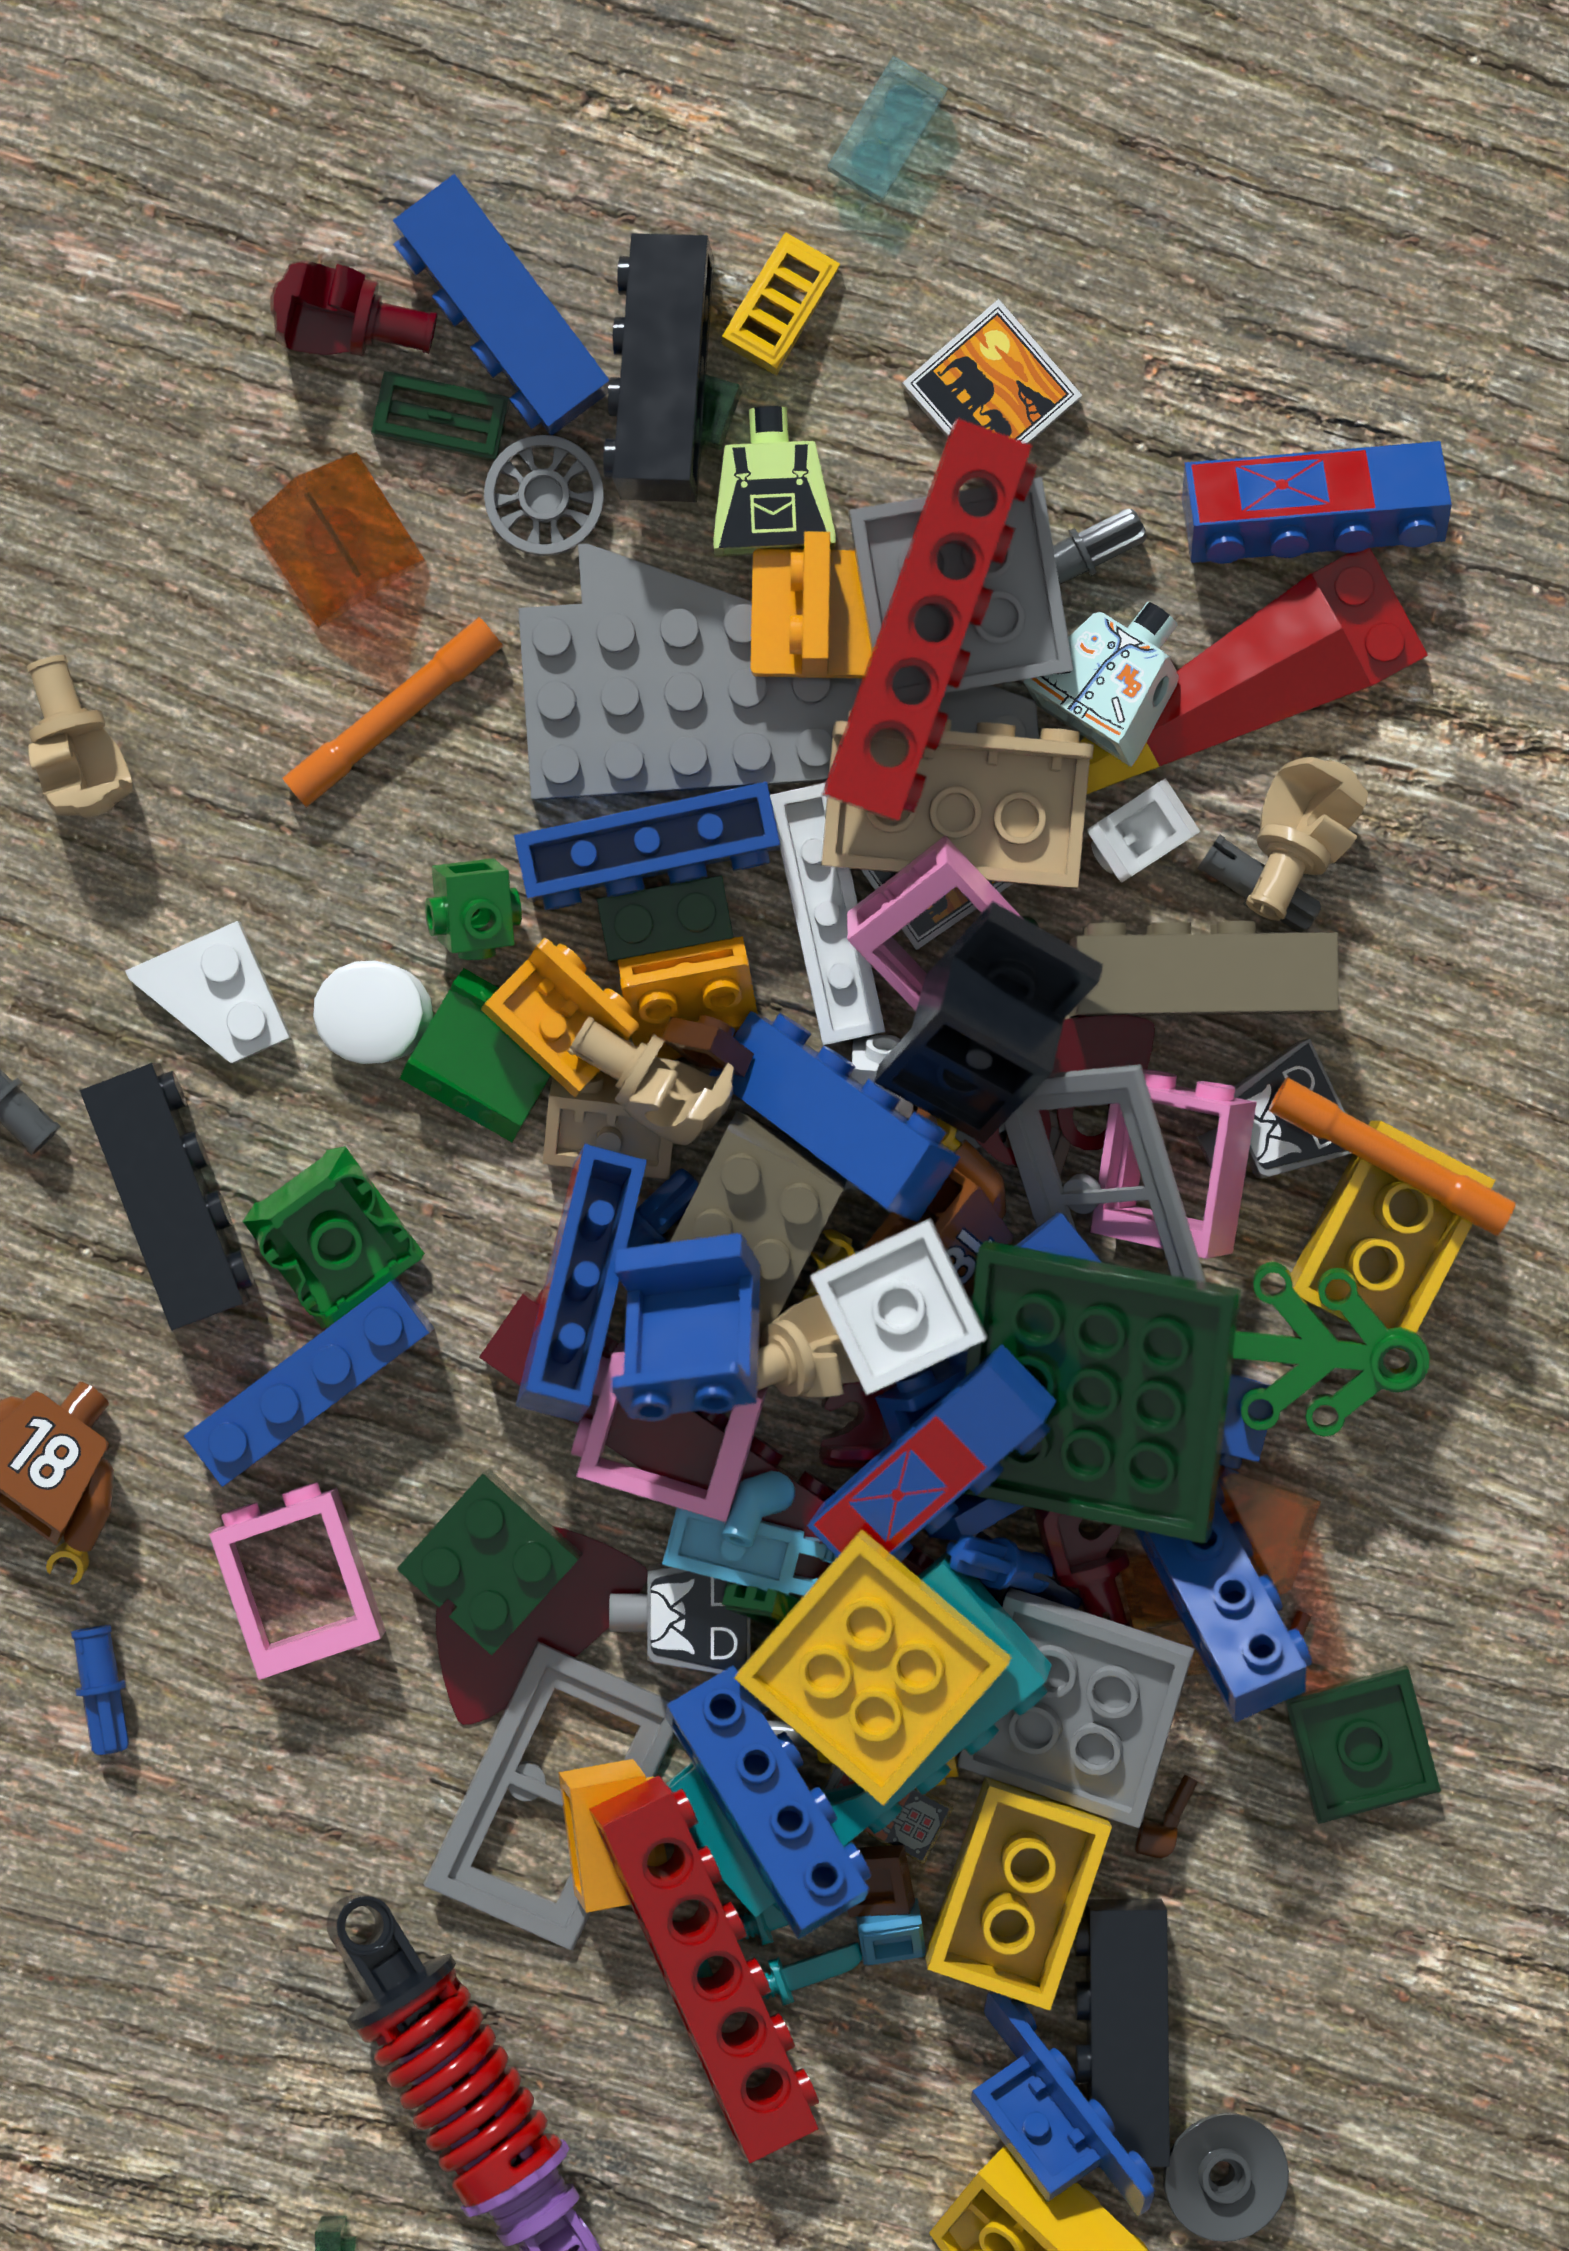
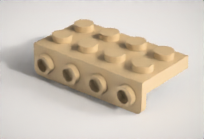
M948 719L937 750L933 751L925 748L920 760L917 773L927 776L914 813L903 810L900 820L892 821L827 797L821 866L898 873L946 835L988 881L1077 889L1079 885L1089 762L1093 758L1094 745L1079 743L1080 732L1066 729L1043 728L1041 729V738L1033 739L1015 737L1016 726L980 722L977 723L976 733L951 731L952 720ZM836 721L833 725L829 772L847 724L846 721ZM883 729L873 736L870 743V752L873 759L879 765L895 767L903 760L906 745L901 735L896 731Z

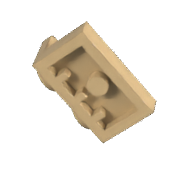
M600 1071L576 1097L571 1095L553 1078L548 1100L542 1164L573 1168V1164L584 1144L647 1160L644 1171L645 1177L669 1179L674 1143L658 1136L640 1124L624 1110L625 1107L614 1101L620 1089L615 1087L618 1080L610 1075L603 1074Z

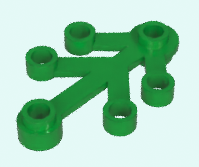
M1267 1262L1255 1271L1253 1288L1256 1296L1262 1302L1273 1305L1299 1337L1236 1331L1233 1358L1296 1364L1269 1387L1254 1388L1244 1395L1241 1401V1415L1245 1424L1254 1430H1267L1277 1423L1280 1412L1335 1368L1361 1371L1334 1395L1319 1394L1307 1403L1305 1409L1306 1423L1313 1433L1323 1437L1338 1433L1344 1425L1345 1418L1381 1389L1396 1393L1405 1392L1415 1388L1425 1378L1430 1364L1425 1342L1419 1335L1409 1329L1402 1327L1387 1328L1360 1297L1356 1280L1349 1271L1342 1268H1332L1324 1272L1318 1282L1319 1298L1327 1308L1336 1311L1340 1310L1365 1343L1338 1341L1292 1287L1291 1274L1284 1265L1277 1262ZM1269 1273H1276L1284 1278L1285 1286L1277 1293H1267L1260 1286L1261 1279ZM1334 1279H1341L1349 1284L1350 1291L1342 1299H1332L1325 1292L1327 1284ZM1400 1348L1406 1351L1409 1355L1407 1363L1401 1368L1387 1366L1384 1362V1357L1389 1350ZM1257 1399H1264L1270 1402L1273 1410L1268 1417L1257 1419L1248 1412L1249 1405ZM1329 1405L1338 1414L1331 1424L1321 1425L1313 1419L1314 1411L1320 1406Z

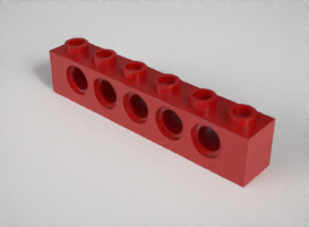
M958 418L952 424L822 791V796L892 821H899L903 810L915 812L927 776L917 773L920 760L925 748L933 751L937 750L949 714L939 711L942 698L947 686L959 688L970 659L971 652L961 649L964 636L969 624L981 626L992 597L993 590L983 586L991 561L1000 565L1003 564L1014 535L1015 527L1005 524L1013 499L1025 502L1037 470V465L1027 462L1032 445ZM979 482L989 488L993 495V508L989 515L973 517L963 511L959 503V492L964 484ZM957 544L967 550L971 557V570L966 578L952 580L945 577L939 571L936 558L942 546ZM936 606L946 613L950 627L944 640L932 643L923 640L917 634L914 619L920 608ZM910 667L917 669L927 680V694L919 704H904L893 693V678L897 671L902 668ZM890 729L896 731L905 742V756L895 767L881 766L871 755V740L880 730Z
M658 1775L590 1808L589 1811L726 2123L743 2155L751 2164L818 2130L819 2128L810 2110V2107L819 2103L817 2094L805 2070L800 2068L794 2071L786 2052L795 2048L794 2041L780 2013L770 2016L762 1997L771 1993L770 1986L756 1958L753 1957L747 1961L744 1958L738 1941L747 1937L745 1928L731 1901L721 1905L713 1885L723 1881L709 1848L705 1845L697 1849L689 1828L697 1825L698 1821L684 1791L680 1789L672 1792ZM662 1843H674L673 1855L666 1863L659 1866L648 1865V1857L656 1846ZM690 1899L699 1900L698 1909L690 1919L683 1922L672 1921L673 1913L679 1904ZM712 1956H723L722 1965L714 1975L706 1978L697 1977L698 1968L704 1960ZM736 2012H747L746 2021L740 2029L731 2033L721 2032L723 2023L730 2015ZM764 2067L771 2068L770 2076L765 2083L755 2088L746 2087L747 2080L754 2071Z

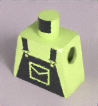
M762 406L749 409L751 444L726 445L724 449L713 537L714 557L753 555L756 549H804V531L830 532V550H835V529L815 441L789 442L787 407Z

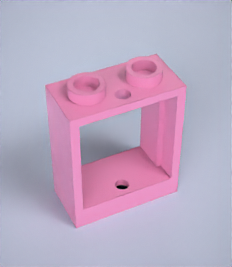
M946 835L847 912V940L915 1011L917 1010L927 973L893 939L892 936L956 886L981 913L994 901L1020 916Z
M1142 1069L1153 1103L1220 1116L1204 1220L1188 1217L1187 1220L1199 1257L1208 1259L1232 1254L1257 1102L1234 1098L1235 1087L1230 1085L1198 1081L1196 1089L1176 1086L1177 1075ZM1110 1104L1098 1183L1101 1189L1139 1186L1141 1174L1120 1104ZM1137 1201L1101 1203L1094 1209L1091 1233L1163 1249L1151 1209L1136 1206Z
M620 1342L612 1353L611 1359L602 1356L600 1359L592 1393L593 1395L600 1396L593 1420L582 1417L571 1454L582 1457L576 1477L726 1522L740 1484L768 1387L757 1391V1403L739 1405L732 1408L709 1489L706 1490L602 1458L618 1400L611 1391L612 1377L624 1375L625 1343Z
M314 1482L281 1494L285 1505L261 1513L257 1502L221 1514L224 1526L216 1528L209 1534L258 1680L379 1640L386 1632L337 1487L321 1492L318 1482ZM321 1513L355 1615L269 1644L235 1542Z

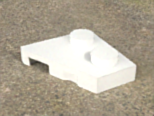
M239 921L125 970L130 981L232 1064L292 1038L243 926Z

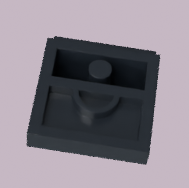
M992 901L926 974L912 1028L880 1062L874 1083L984 1144L1052 1073L1064 1019L1099 983L1103 964Z

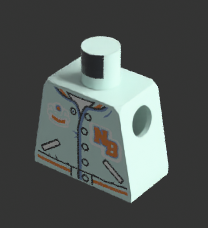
M1147 602L1128 628L1103 612L1094 613L1068 637L1073 671L1025 679L1024 684L1038 707L1073 730L1079 731L1082 736L1132 767L1178 683L1179 675L1170 657L1160 649L1178 624L1166 611L1151 602Z

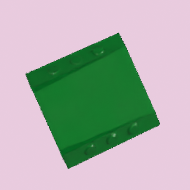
M463 968L452 983L450 990L412 1055L407 1060L399 1079L513 1143L550 1080L551 1075L481 1011L485 1002L499 988Z
M346 1146L327 1150L323 1157L263 1201L255 1202L242 1221L256 1239L262 1256L271 1267L279 1270L296 1293L301 1305L314 1317L322 1329L334 1324L388 1282L394 1280L420 1261L425 1254Z

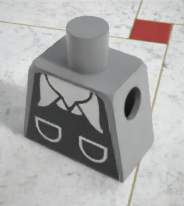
M1310 1039L1294 1043L1233 1086L1235 1087L1234 1098L1257 1102L1247 1160L1256 1178L1262 1179L1352 1154L1329 1140L1316 1138L1268 1111L1277 1091L1288 1077L1334 1102L1345 1112ZM1218 1127L1197 1137L1199 1146L1211 1169Z
M657 1563L648 1567L647 1594H610V1632H647V1660L650 1662L719 1674L733 1665L738 1672L750 1658L751 1619L725 1609L726 1606L722 1605L726 1585L732 1582Z

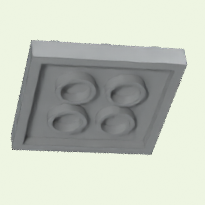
M1042 477L1033 479L1024 503L1015 499L1012 501L1005 524L1015 527L1010 547L1002 565L992 561L990 563L983 583L984 587L993 590L988 609L980 627L972 624L968 625L961 645V649L971 652L966 671L959 688L947 686L945 693L1073 671ZM987 486L963 490L959 492V503L963 511L968 515L984 517L989 515L993 508V495ZM927 497L848 510L871 652ZM947 544L939 549L936 558L939 571L945 577L952 580L966 578L971 570V557L967 550L957 544ZM936 606L920 608L914 619L915 630L925 641L932 643L940 642L945 639L949 632V619L946 613ZM910 667L902 668L897 671L892 681L893 693L899 701L925 697L927 694V680L917 669Z
M1010 1587L1005 1596L1003 1608L1052 1664L1048 1678L1043 1684L1048 1692L1035 1706L1023 1715L1018 1716L1012 1709L995 1723V1726L999 1729L997 1735L971 1756L963 1749L957 1767L1140 1828L1195 1649Z

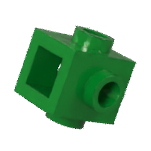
M494 858L432 866L434 897L427 898L425 902L426 922L431 936H437L438 941L451 953H458V958L463 960L490 958L496 955V948L515 946L513 926L521 924L522 909L517 889L515 887L510 888L509 870Z

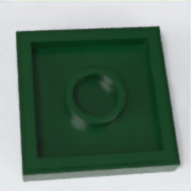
M1402 1666L1304 1692L1284 1701L1315 1821L1318 1824L1441 1792L1408 1667Z

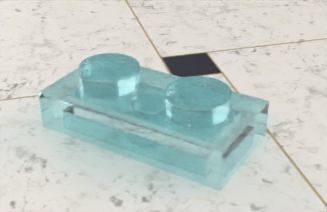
M892 56L829 162L827 171L883 203L946 97L948 88L897 57Z

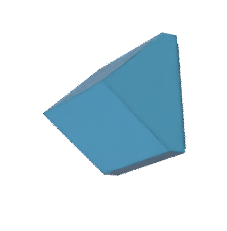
M915 1898L910 1914L856 1917L864 1965L869 1966L924 1957L926 1947L918 1898Z

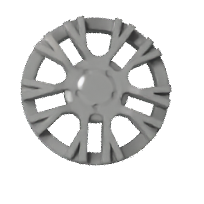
M536 435L526 437L511 444L495 459L485 481L484 501L489 520L503 540L524 553L549 556L566 553L590 536L603 510L604 489L598 468L582 448L558 436ZM532 448H554L553 463L548 469H539L534 464ZM569 453L577 460L563 478L556 471ZM518 454L532 471L524 478L510 462ZM587 471L593 484V491L583 493L571 491L568 487L570 481ZM500 473L518 481L520 484L518 492L512 495L495 493ZM570 500L591 505L590 514L586 515L568 509ZM520 502L522 510L501 518L499 517L497 508ZM561 517H570L581 528L571 537L564 540L557 528V522ZM522 518H530L533 521V529L527 541L509 531ZM540 522H551V544H540Z

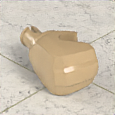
M55 655L37 660L27 666L44 717L38 726L29 731L32 744L28 745L32 770L36 769L45 800L58 816L80 815L84 818L101 816L112 810L116 803L133 792L132 779L126 761L118 745L103 728L105 720L102 711L88 710L87 708L80 707L67 666V657L65 655Z
M1313 757L1300 758L1281 767L1273 778L1262 806L1260 832L1256 839L1258 847L1269 858L1251 895L1246 900L1247 906L1255 913L1271 920H1283L1303 874L1322 875L1326 872L1329 864L1335 863L1355 842L1357 835L1348 829L1362 814L1367 804L1368 791L1358 780L1356 773L1346 765L1333 760L1324 761Z
M588 1016L570 1046L568 1053L578 1056L618 1080L615 1087L619 1088L620 1091L614 1101L625 1107L624 1110L640 1124L674 1144L688 1145L702 1132L712 1129L726 1112L733 1093L734 1067L727 1063L719 1076H709L682 1062L656 1057L664 1040L654 1034L648 1045L641 1042L639 1047Z
M819 1294L792 1305L763 1329L760 1340L761 1348H758L757 1391L775 1385L780 1392L788 1397L800 1395L805 1397H831L843 1394V1383L860 1381Z

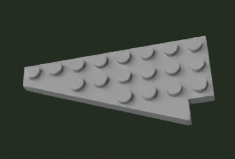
M587 543L578 544L582 604L518 608L532 801L743 787L766 781L768 785L827 780L833 725L836 721H848V714L852 710L862 678L753 676L751 674L752 601ZM992 685L944 693L939 711L949 714L948 719L952 720L951 731L976 733L977 723H1000L1016 726L1015 737L1039 739L1036 701ZM925 697L902 700L901 702L907 705H916Z

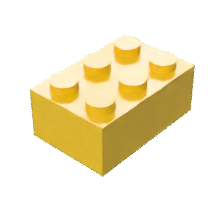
M1370 1120L1368 1124L1372 1128L1456 1174L1466 1175L1490 1189L1496 1181L1383 1121ZM1353 1154L1291 1272L1292 1287L1305 1302L1351 1325L1340 1310L1336 1311L1327 1308L1321 1302L1318 1293V1282L1324 1272L1332 1268L1345 1269L1354 1276L1360 1297L1387 1328L1402 1327L1417 1333L1473 1223L1449 1211L1440 1201ZM1334 1279L1327 1284L1325 1292L1332 1299H1342L1348 1295L1350 1286L1344 1280Z
M985 1776L925 1953L927 1970L1050 2011L1112 1829L1108 1818Z

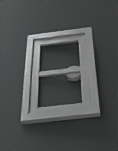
M1141 1065L1051 1073L1004 1122L1037 1228L1057 1212L1062 1213L1075 1229L1070 1209L1080 1214H1087L1092 1212L1101 1203L1149 1200L1171 1275L1206 1282ZM1119 1103L1144 1186L1101 1189V1186L1093 1177L1087 1174H1076L1062 1187L1039 1110Z
M537 1641L429 1870L424 1886L569 1950H574L591 1912L586 1913L574 1895L572 1873H570L558 1901L555 1903L471 1866L507 1788L512 1796L521 1801H532L540 1796L563 1806L561 1791L546 1784L542 1769L534 1762H520L555 1688L639 1725V1729L624 1760L634 1759L646 1777L656 1776L675 1733L665 1718L666 1704L670 1703L671 1700Z

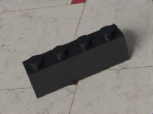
M631 233L629 256L619 257L617 286L619 295H626L625 317H615L613 324V352L615 356H622L620 377H611L609 381L608 411L610 416L617 417L616 438H606L603 469L605 477L613 478L620 500L697 502L714 274V257L708 235Z
M150 1063L81 1089V1096L171 1331L251 1301L247 1288L255 1286L254 1277L243 1251L239 1250L233 1253L224 1231L225 1228L232 1226L230 1213L220 1191L217 1190L210 1193L201 1169L209 1166V1159L196 1130L190 1133L186 1132L178 1109L186 1107L187 1103L175 1072L170 1071L164 1074L161 1063Z
M1162 1898L1088 1899L1086 1903V1917L1081 1918L1074 1938L1075 1956H1086V1981H1075L1076 2020H1087V2045H1076L1075 2049L1077 2084H1087L1088 2101L1091 2099L1097 2100L1107 2111L1115 2127V2132L1112 2134L1127 2153L1132 2150L1137 2152L1148 2167H1170L1167 1908Z

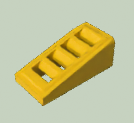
M785 232L721 337L722 345L777 376L840 268V263ZM788 255L819 273L814 283L782 266ZM775 277L806 294L802 303L799 304L771 288L770 286ZM763 298L793 315L788 325L758 308ZM750 320L779 335L780 338L774 346L746 330Z

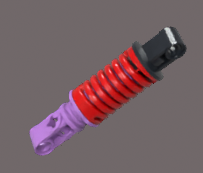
M350 1895L337 1901L327 1917V1932L367 1998L347 2018V2023L352 2030L358 2032L364 2042H377L380 2047L374 2054V2060L377 2065L386 2067L396 2060L399 2062L387 2074V2081L391 2087L397 2089L412 2083L400 2094V2102L408 2110L424 2104L414 2113L413 2124L421 2131L434 2127L426 2136V2145L431 2151L444 2149L438 2159L440 2168L444 2172L456 2171L458 2174L452 2181V2187L463 2204L461 2208L465 2215L473 2217L489 2212L493 2216L496 2225L499 2226L496 2235L503 2246L518 2244L519 2251H602L589 2228L572 2208L579 2200L580 2195L573 2184H564L561 2174H558L557 2166L567 2156L570 2148L565 2140L559 2139L557 2135L543 2133L548 2125L545 2114L541 2110L532 2109L534 2104L532 2093L529 2088L520 2086L521 2076L518 2070L513 2066L507 2065L509 2056L504 2047L494 2045L496 2035L491 2026L481 2024L483 2014L478 2005L469 2003L471 1994L456 1976V1969L454 1968L456 1962L452 1955L446 1954L422 1963L391 1910L383 1901L362 1895ZM364 1906L373 1914L375 1928L369 1939L356 1944L346 1933V1919L355 1908Z

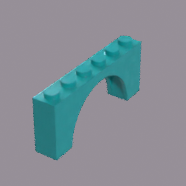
M946 1552L917 1575V1577L1012 1658L1009 1665L884 1806L857 1783L835 1789L822 1790L837 1817V1821L830 1826L843 1847L851 1843L850 1841L867 1827L873 1834L885 1828L902 1811L903 1808L898 1803L915 1788L921 1795L929 1792L950 1772L951 1769L946 1764L963 1749L970 1756L978 1752L999 1732V1729L995 1726L997 1721L1012 1709L1018 1716L1023 1715L1035 1706L1048 1692L1043 1684L1048 1678L1052 1664L978 1578L957 1573L950 1568L951 1556L946 1554ZM691 1762L668 1781L666 1785L672 1792L682 1789L693 1808L698 1824L689 1828V1831L697 1849L705 1845L709 1848L723 1881L755 1918L772 1904L780 1911Z

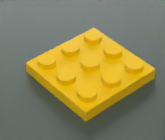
M861 1529L740 1668L734 1679L884 1806L1009 1665L1012 1657Z

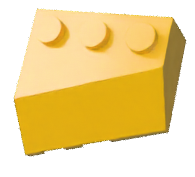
M1005 2145L977 2173L929 2232L941 2251H1149L1140 2238L1131 2234L1100 2204L1090 2191L1084 2189L1077 2182L1047 2202Z

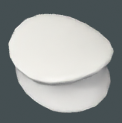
M376 960L357 961L336 969L322 983L314 998L313 1018L318 1035L330 1051L348 1061L372 1064L385 1063L411 1054L433 1019L431 997L421 981L409 971Z

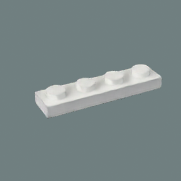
M825 783L771 794L770 798L822 1045H828L885 1032L871 964L847 940V912L858 904L851 870L848 868L821 866L827 797L821 795Z

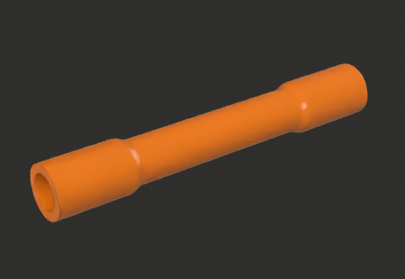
M479 616L441 647L431 661L338 737L320 746L282 779L307 808L345 777L355 763L449 686L466 678L500 650L503 644Z
M1288 1077L1280 1086L1268 1111L1316 1138L1329 1140L1440 1201L1449 1211L1495 1236L1502 1232L1516 1205L1514 1201L1466 1175L1452 1172L1343 1112L1334 1102Z

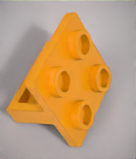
M804 531V549H756L753 552L751 674L755 677L863 678L872 652L855 551L830 550V532Z
M743 936L618 960L622 995L633 1010L634 1015L632 1018L639 1024V1028L632 1036L633 1044L639 1047L641 1042L648 1045L653 1034L662 1038L670 1017L697 1022L700 1015L711 1016L732 1026L735 1029L734 1037L750 1011L758 1014ZM663 1043L656 1057L669 1060L683 1057L666 1043Z
M543 938L534 948L529 958L485 1002L481 1011L571 1095L576 1097L601 1071L578 1056L568 1053L570 1046L588 1016L627 1041L630 1040L639 1028V1024L632 1018L634 1015L633 1010L622 996L609 988L603 991L585 974V964L576 953L565 945L558 944L555 946L547 938Z

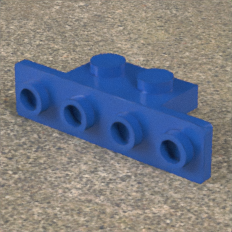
M992 1991L987 1993L984 2014L1018 2059L972 2090V2102L1047 2202L1100 2166L1135 2214L1140 2216L1150 2209L1155 2194L1152 2186L1155 2183L1154 2176L1146 2162L1137 2152L1132 2150L1127 2153L1112 2134L1115 2132V2127L1104 2107L1095 2099L1090 2101L1085 2099L1073 2083L1076 2080L1075 2073L1065 2056L1056 2048L1048 2050L1034 2032L1037 2029V2025L1026 2005L1022 2001L1010 2000L1007 1996Z

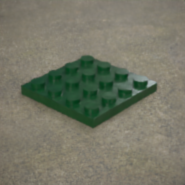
M985 1241L978 1248L972 1306L987 1335V1339L968 1348L966 1375L1003 1344L1056 1402L1044 1421L1050 1427V1430L1032 1449L1021 1455L1014 1448L999 1461L1004 1470L985 1490L975 1495L968 1488L963 1494L1206 1543L1212 1533L1241 1289Z

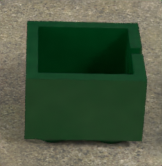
M488 1469L480 1475L396 1569L439 1608L448 1599L455 1604L457 1608L449 1617L492 1656L579 1560L583 1553L491 1469Z

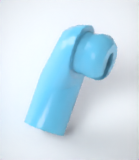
M769 1471L743 1480L739 1484L722 1532V1538L740 1547H751L762 1517L785 1511L795 1500L796 1491L794 1484L788 1476L781 1472Z

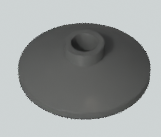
M1236 2113L1211 2115L1189 2126L1173 2144L1170 2150V2167H1164L1163 2175L1165 2196L1175 2217L1192 2233L1202 2238L1219 2242L1240 2240L1255 2234L1265 2227L1279 2211L1286 2196L1289 2181L1288 2162L1279 2140L1259 2121ZM1221 2161L1228 2162V2174L1221 2180H1211L1210 2172L1213 2166Z

